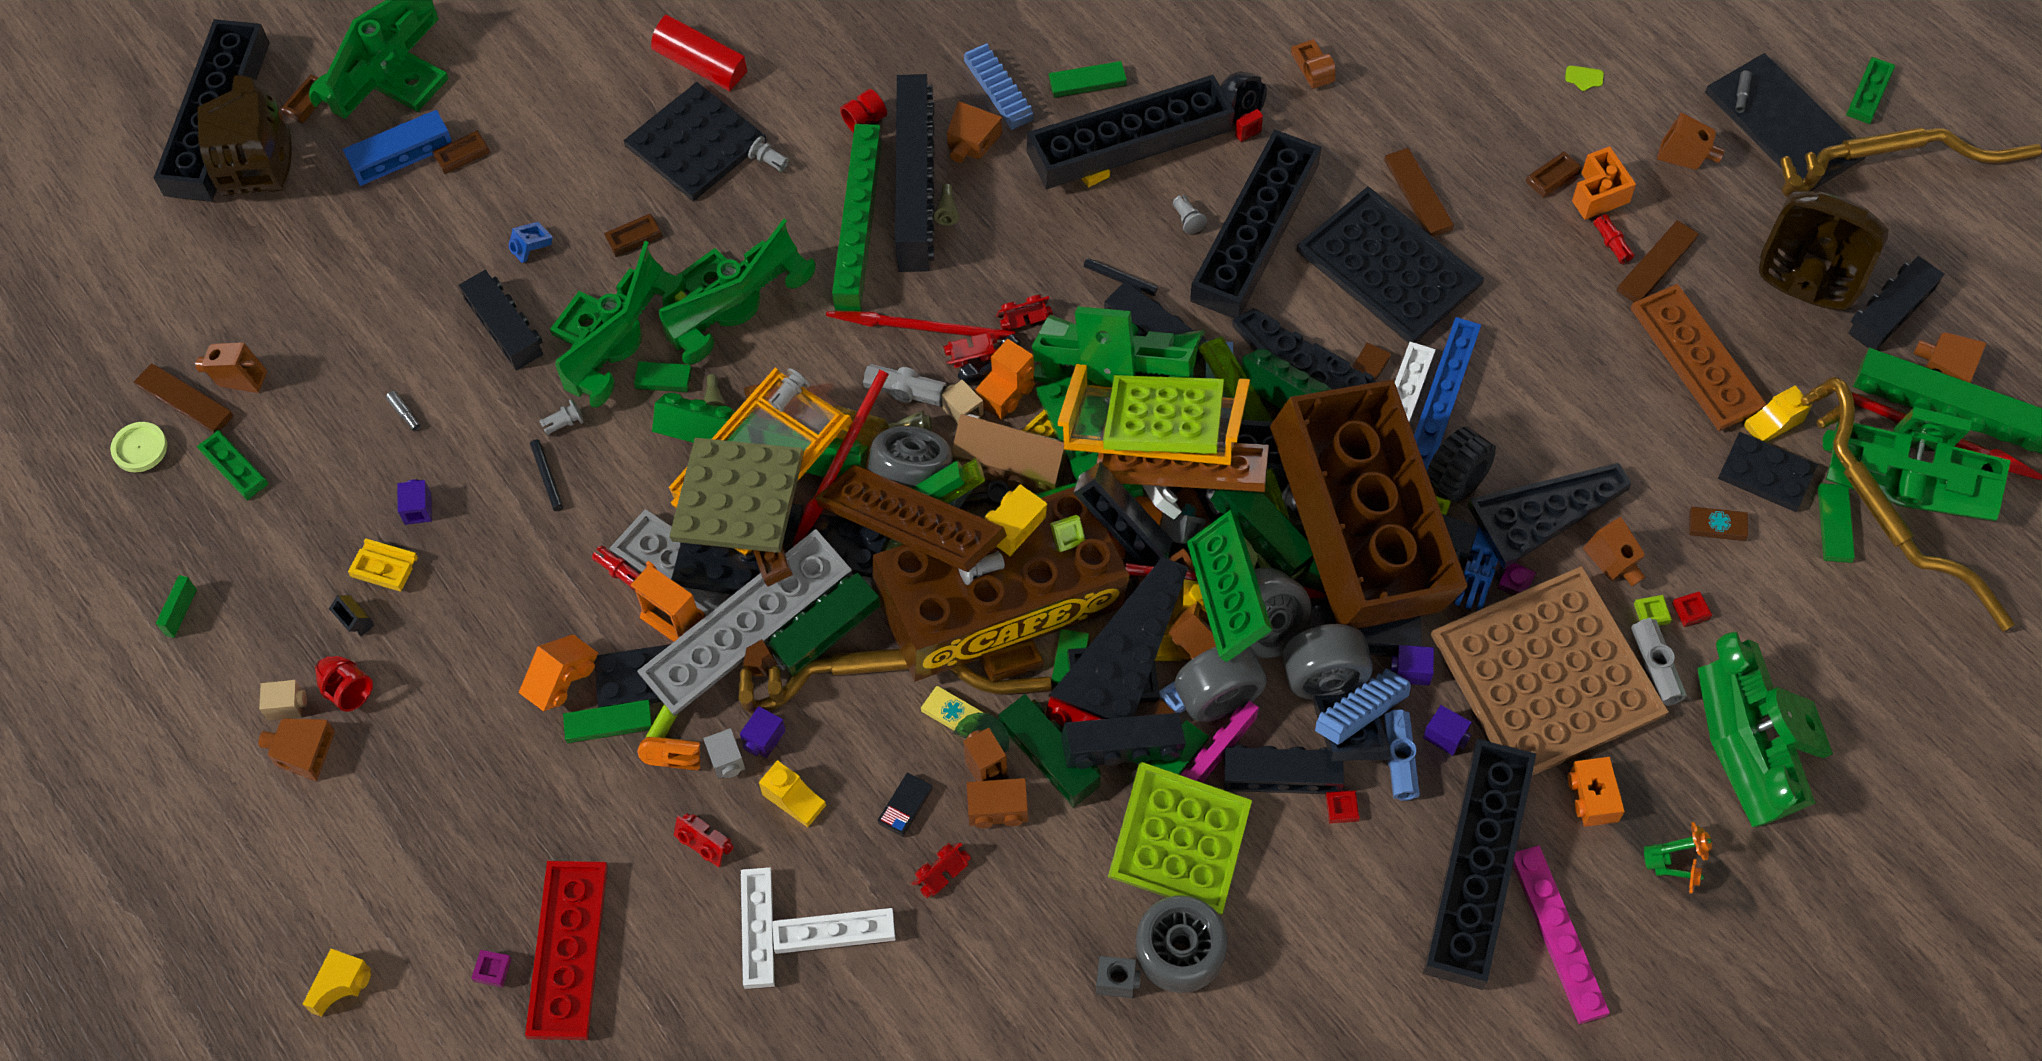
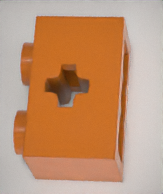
M1610 757L1575 761L1567 775L1569 788L1575 791L1577 799L1575 800V811L1577 817L1582 818L1583 826L1619 822L1625 811Z

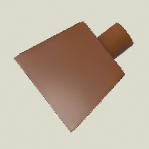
M958 101L947 130L948 147L952 150L950 153L951 159L962 163L967 155L976 159L982 158L1003 133L1002 117Z
M1680 112L1661 141L1657 159L1695 170L1700 167L1705 158L1719 163L1725 149L1713 145L1716 135L1715 129Z
M1944 332L1941 333L1935 345L1920 339L1913 354L1928 360L1926 368L1971 383L1986 343Z
M245 343L211 344L205 357L200 356L196 360L197 371L207 373L218 386L259 393L267 374V369Z
M1621 516L1598 530L1583 547L1585 552L1611 581L1623 575L1630 586L1634 587L1646 578L1637 566L1645 554Z
M284 718L280 721L276 733L269 731L261 732L258 745L260 748L269 749L268 757L277 767L317 781L335 730L328 720Z

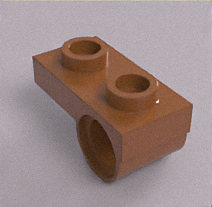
M1314 39L1291 47V54L1312 89L1335 81L1334 61L1330 54L1323 55Z

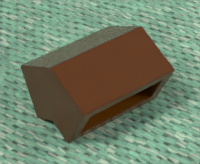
M761 639L746 648L743 666L751 670L752 676L769 677V668L778 664L768 646Z

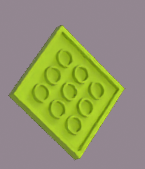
M1114 375L1103 439L1104 449L1115 451L1135 450L1143 452L1162 451L1171 453L1217 454L1224 379Z
M1143 762L1140 763L1108 878L1164 897L1177 895L1195 897L1209 904L1219 915L1223 914L1252 800Z

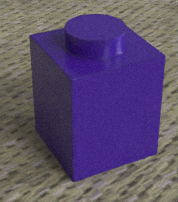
M412 479L407 482L397 483L398 514L404 525L432 522V497L426 481Z
M1399 645L1397 654L1391 656L1390 671L1408 680L1410 684L1430 686L1433 676L1434 648Z
M1440 705L1427 725L1423 739L1454 756L1458 748L1464 750L1472 736V734L1468 733L1472 722Z
M758 706L740 732L743 748L754 756L760 754L768 758L786 729L783 719Z

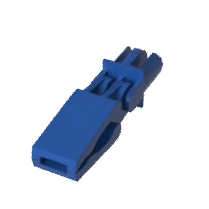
M1478 527L1464 571V577L1468 586L1466 589L1470 591L1465 609L1471 610L1476 593H1481L1476 611L1484 607L1495 572L1494 568L1498 561L1480 527ZM1465 590L1456 598V606H1460Z

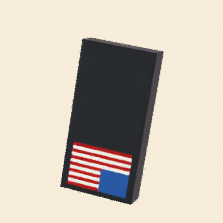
M907 772L878 818V824L904 837L933 790L932 785Z

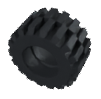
M1467 426L1456 430L1441 444L1429 464L1427 474L1432 487L1453 502L1463 500L1481 484L1488 474L1495 458L1496 446Z

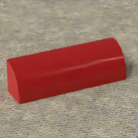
M667 14L657 24L651 40V49L729 92L747 73L744 55Z

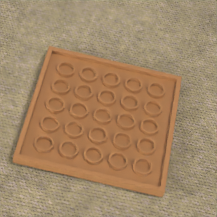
M1582 566L1431 632V637L1490 742L1536 753L1532 776L1661 719L1669 713Z

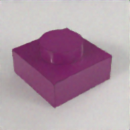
M1513 563L1506 568L1498 589L1511 595L1523 592L1530 588L1536 572Z
M480 950L471 979L476 983L503 988L512 960L511 957L505 954Z

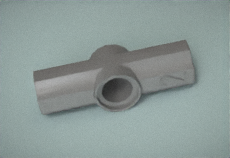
M870 364L866 368L863 385L866 388L871 387L880 369L889 374L881 392L889 393L893 399L903 403H909L913 399L936 406L942 404L941 394L947 388L945 382L921 377L917 371L907 367H901L897 371Z
M1647 618L1633 624L1631 630L1644 660L1643 670L1651 678L1654 688L1664 705H1674L1684 700L1687 695L1673 663L1675 659L1674 652L1666 645L1657 620ZM1653 659L1661 660L1664 665L1657 664Z

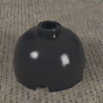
M1240 71L1230 74L1222 82L1221 88L1235 111L1234 122H1237L1243 114L1251 113L1256 109L1262 110L1267 96L1266 84L1262 83L1260 76Z

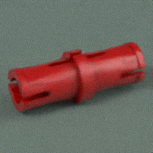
M1603 214L1604 220L1599 216L1593 225L1604 238L1605 246L1611 248L1620 264H1625L1624 258L1628 263L1634 258L1635 254L1625 242L1624 234L1616 229L1607 214Z
M599 546L596 550L604 555V557L602 558L594 552L592 560L606 568L610 576L615 579L619 578L631 587V584L634 582L633 578L636 579L640 573L627 565L626 560L622 557L618 558L606 549L605 546Z

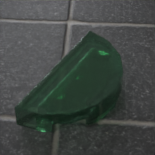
M978 712L967 715L956 725L952 733L967 738L974 731H983L990 728L1004 752L1009 750V736L1005 726L999 719L990 714Z

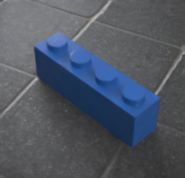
M434 110L361 142L352 144L342 150L361 186L432 156V151L451 143L452 140L438 111Z

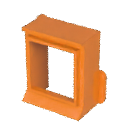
M647 561V567L631 584V587L635 589L642 609L639 618L674 642L705 618V614L696 607L693 594L659 572L653 563ZM658 607L671 617L673 626L654 614L652 610Z

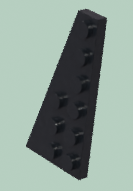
M1255 308L1232 320V327L1254 351L1258 349L1268 350L1274 356L1287 361L1291 366L1307 373L1320 383L1326 384L1332 390L1377 382L1371 374L1367 372L1361 373L1351 367L1350 362L1316 343L1313 345L1303 339V335L1296 331L1292 333L1280 326V322Z
M1615 463L1471 498L1468 502V508L1504 570L1627 492L1631 486V481L1621 465Z
M1162 557L1048 697L1104 719L1134 717L1189 567Z

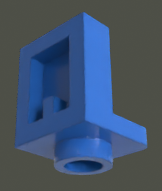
M539 222L512 228L508 247L511 253L521 263H524L528 260L529 251L550 246L553 237Z

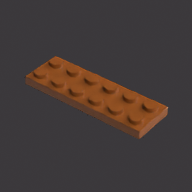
M1678 283L1632 303L1631 311L1718 431L1752 417L1767 405Z
M1218 442L1217 448L1225 449L1226 442ZM1234 443L1231 465L1098 453L1097 463L1101 461L1121 484L1265 492L1269 445Z

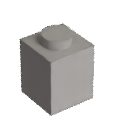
M731 728L703 738L718 779L723 777L731 778L738 775L740 771L745 770Z

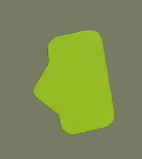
M1568 66L1566 68L1565 80L1569 83H1574L1580 90L1585 91L1593 86H1602L1604 73L1599 69Z

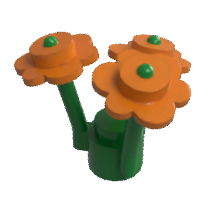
M1691 822V837L1664 844L1644 846L1647 870L1655 869L1656 876L1670 875L1690 879L1689 893L1693 894L1694 885L1700 886L1701 880L1704 879L1702 868H1697V859L1693 860L1691 872L1666 868V865H1672L1671 852L1696 847L1697 854L1704 861L1708 860V852L1712 849L1711 837L1699 825L1696 826L1695 822Z

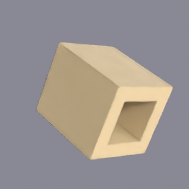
M963 380L955 385L948 386L943 394H941L943 409L957 424L961 414H972L980 417L984 414L983 400Z
M296 680L261 683L259 710L268 721L282 720L284 718H302L303 707L307 705L306 691L301 689Z

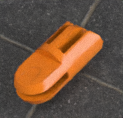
M646 737L640 742L637 750L639 759L648 765L696 771L700 769V742Z

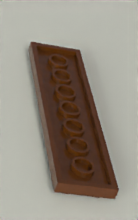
M852 465L815 498L821 508L902 544L912 546L920 552L965 572H969L975 567L978 562L1007 536L1004 527L857 465Z

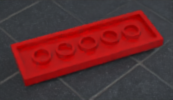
M547 861L525 1031L527 1039L588 1040L608 871L606 862Z

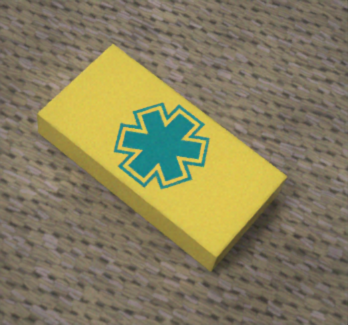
M939 686L935 687L921 707V712L965 738L976 731L985 718V713Z

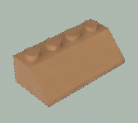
M960 415L952 449V463L958 461L963 467V472L970 462H974L980 466L981 476L988 481H1002L1013 488L1022 485L1036 494L1060 487L1066 471L1064 442L968 415Z

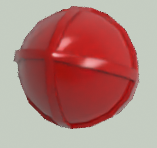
M330 656L318 661L315 666L316 682L321 695L325 699L330 700L341 711L349 712L359 708L370 696L373 689V680L354 661L342 656Z

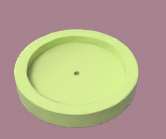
M136 422L125 426L115 435L110 450L112 458L120 468L128 472H143L153 468L163 459L168 445L164 433L158 426L149 422Z

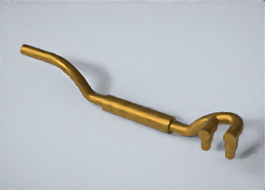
M1921 127L1844 140L1840 145L1824 148L1817 158L1815 153H1807L1805 160L1808 173L1803 180L1797 175L1791 158L1789 156L1781 158L1782 173L1786 182L1782 187V193L1788 198L1792 192L1809 191L1825 174L1831 159L1844 157L1848 160L1924 147L1928 142L1942 141L1951 149L1967 158L1991 164L2038 157L2041 155L2042 149L2039 144H2032L2003 150H1983L1966 143L1954 133L1944 128L1925 130Z
M1832 377L1802 396V404L1809 406L1816 401L1818 402L1830 396L1834 391L1836 392L1840 405L1819 418L1816 422L1817 426L1820 429H1824L1831 424L1839 422L1833 441V449L1837 458L1846 469L1843 473L1894 547L1899 546L1906 558L1920 569L1944 572L1965 582L1976 593L2002 632L2014 626L2015 623L1977 573L1955 561L1925 556L1920 552L1911 539L1914 535L1862 461L1858 462L1848 447V441L1853 429L1855 407L1853 396L1847 383L1841 378Z
M900 649L831 654V658L813 660L782 687L779 667L771 666L769 668L768 680L769 697L760 700L754 699L751 670L744 668L740 671L738 698L741 707L749 713L753 714L758 706L767 711H772L794 697L809 677L815 673L832 672L834 676L908 670L909 668ZM965 664L950 669L968 685L987 693L1017 694L1051 691L1050 676L999 680L991 683L989 678L975 673Z

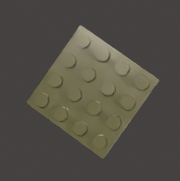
M695 438L669 535L671 541L780 553L804 455L802 448Z

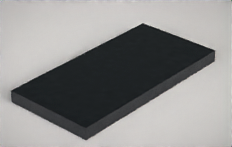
M1765 53L1711 83L1706 88L1705 93L1781 169V158L1789 156L1793 167L1796 168L1797 175L1802 180L1808 173L1805 160L1807 153L1813 152L1817 158L1824 148L1840 145L1844 140L1853 139ZM1742 71H1750L1752 79L1745 110L1742 113H1738L1735 109L1740 74ZM1844 157L1831 159L1825 174L1809 191H1813L1861 162L1865 157L1848 160Z

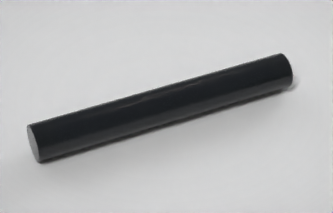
M1087 258L1084 262L1085 268L1121 283L1126 281L1131 286H1136L1141 291L1155 296L1158 291V286L1093 259Z
M538 439L530 442V447L553 511H560L564 506L541 442Z

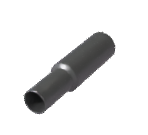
M1742 71L1740 74L1735 109L1738 113H1742L1745 110L1752 79L1750 71Z
M396 391L389 392L386 395L387 401L399 416L407 422L411 429L417 431L421 425L412 415V411Z

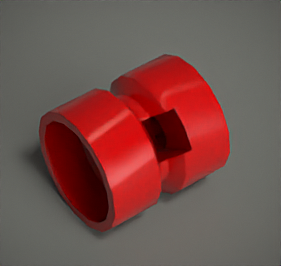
M867 89L857 96V101L850 100L840 107V114L847 127L854 133L855 124L870 125V122L876 124L887 116V109L880 96L874 90Z

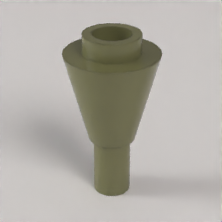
M944 184L942 186V197L935 211L934 219L940 225L951 226L958 222L960 216L952 197V185Z
M715 374L708 375L707 389L703 401L716 407L726 406L718 388L717 376Z
M923 410L898 422L882 424L881 430L883 432L898 426H914L932 431L931 416L926 415Z

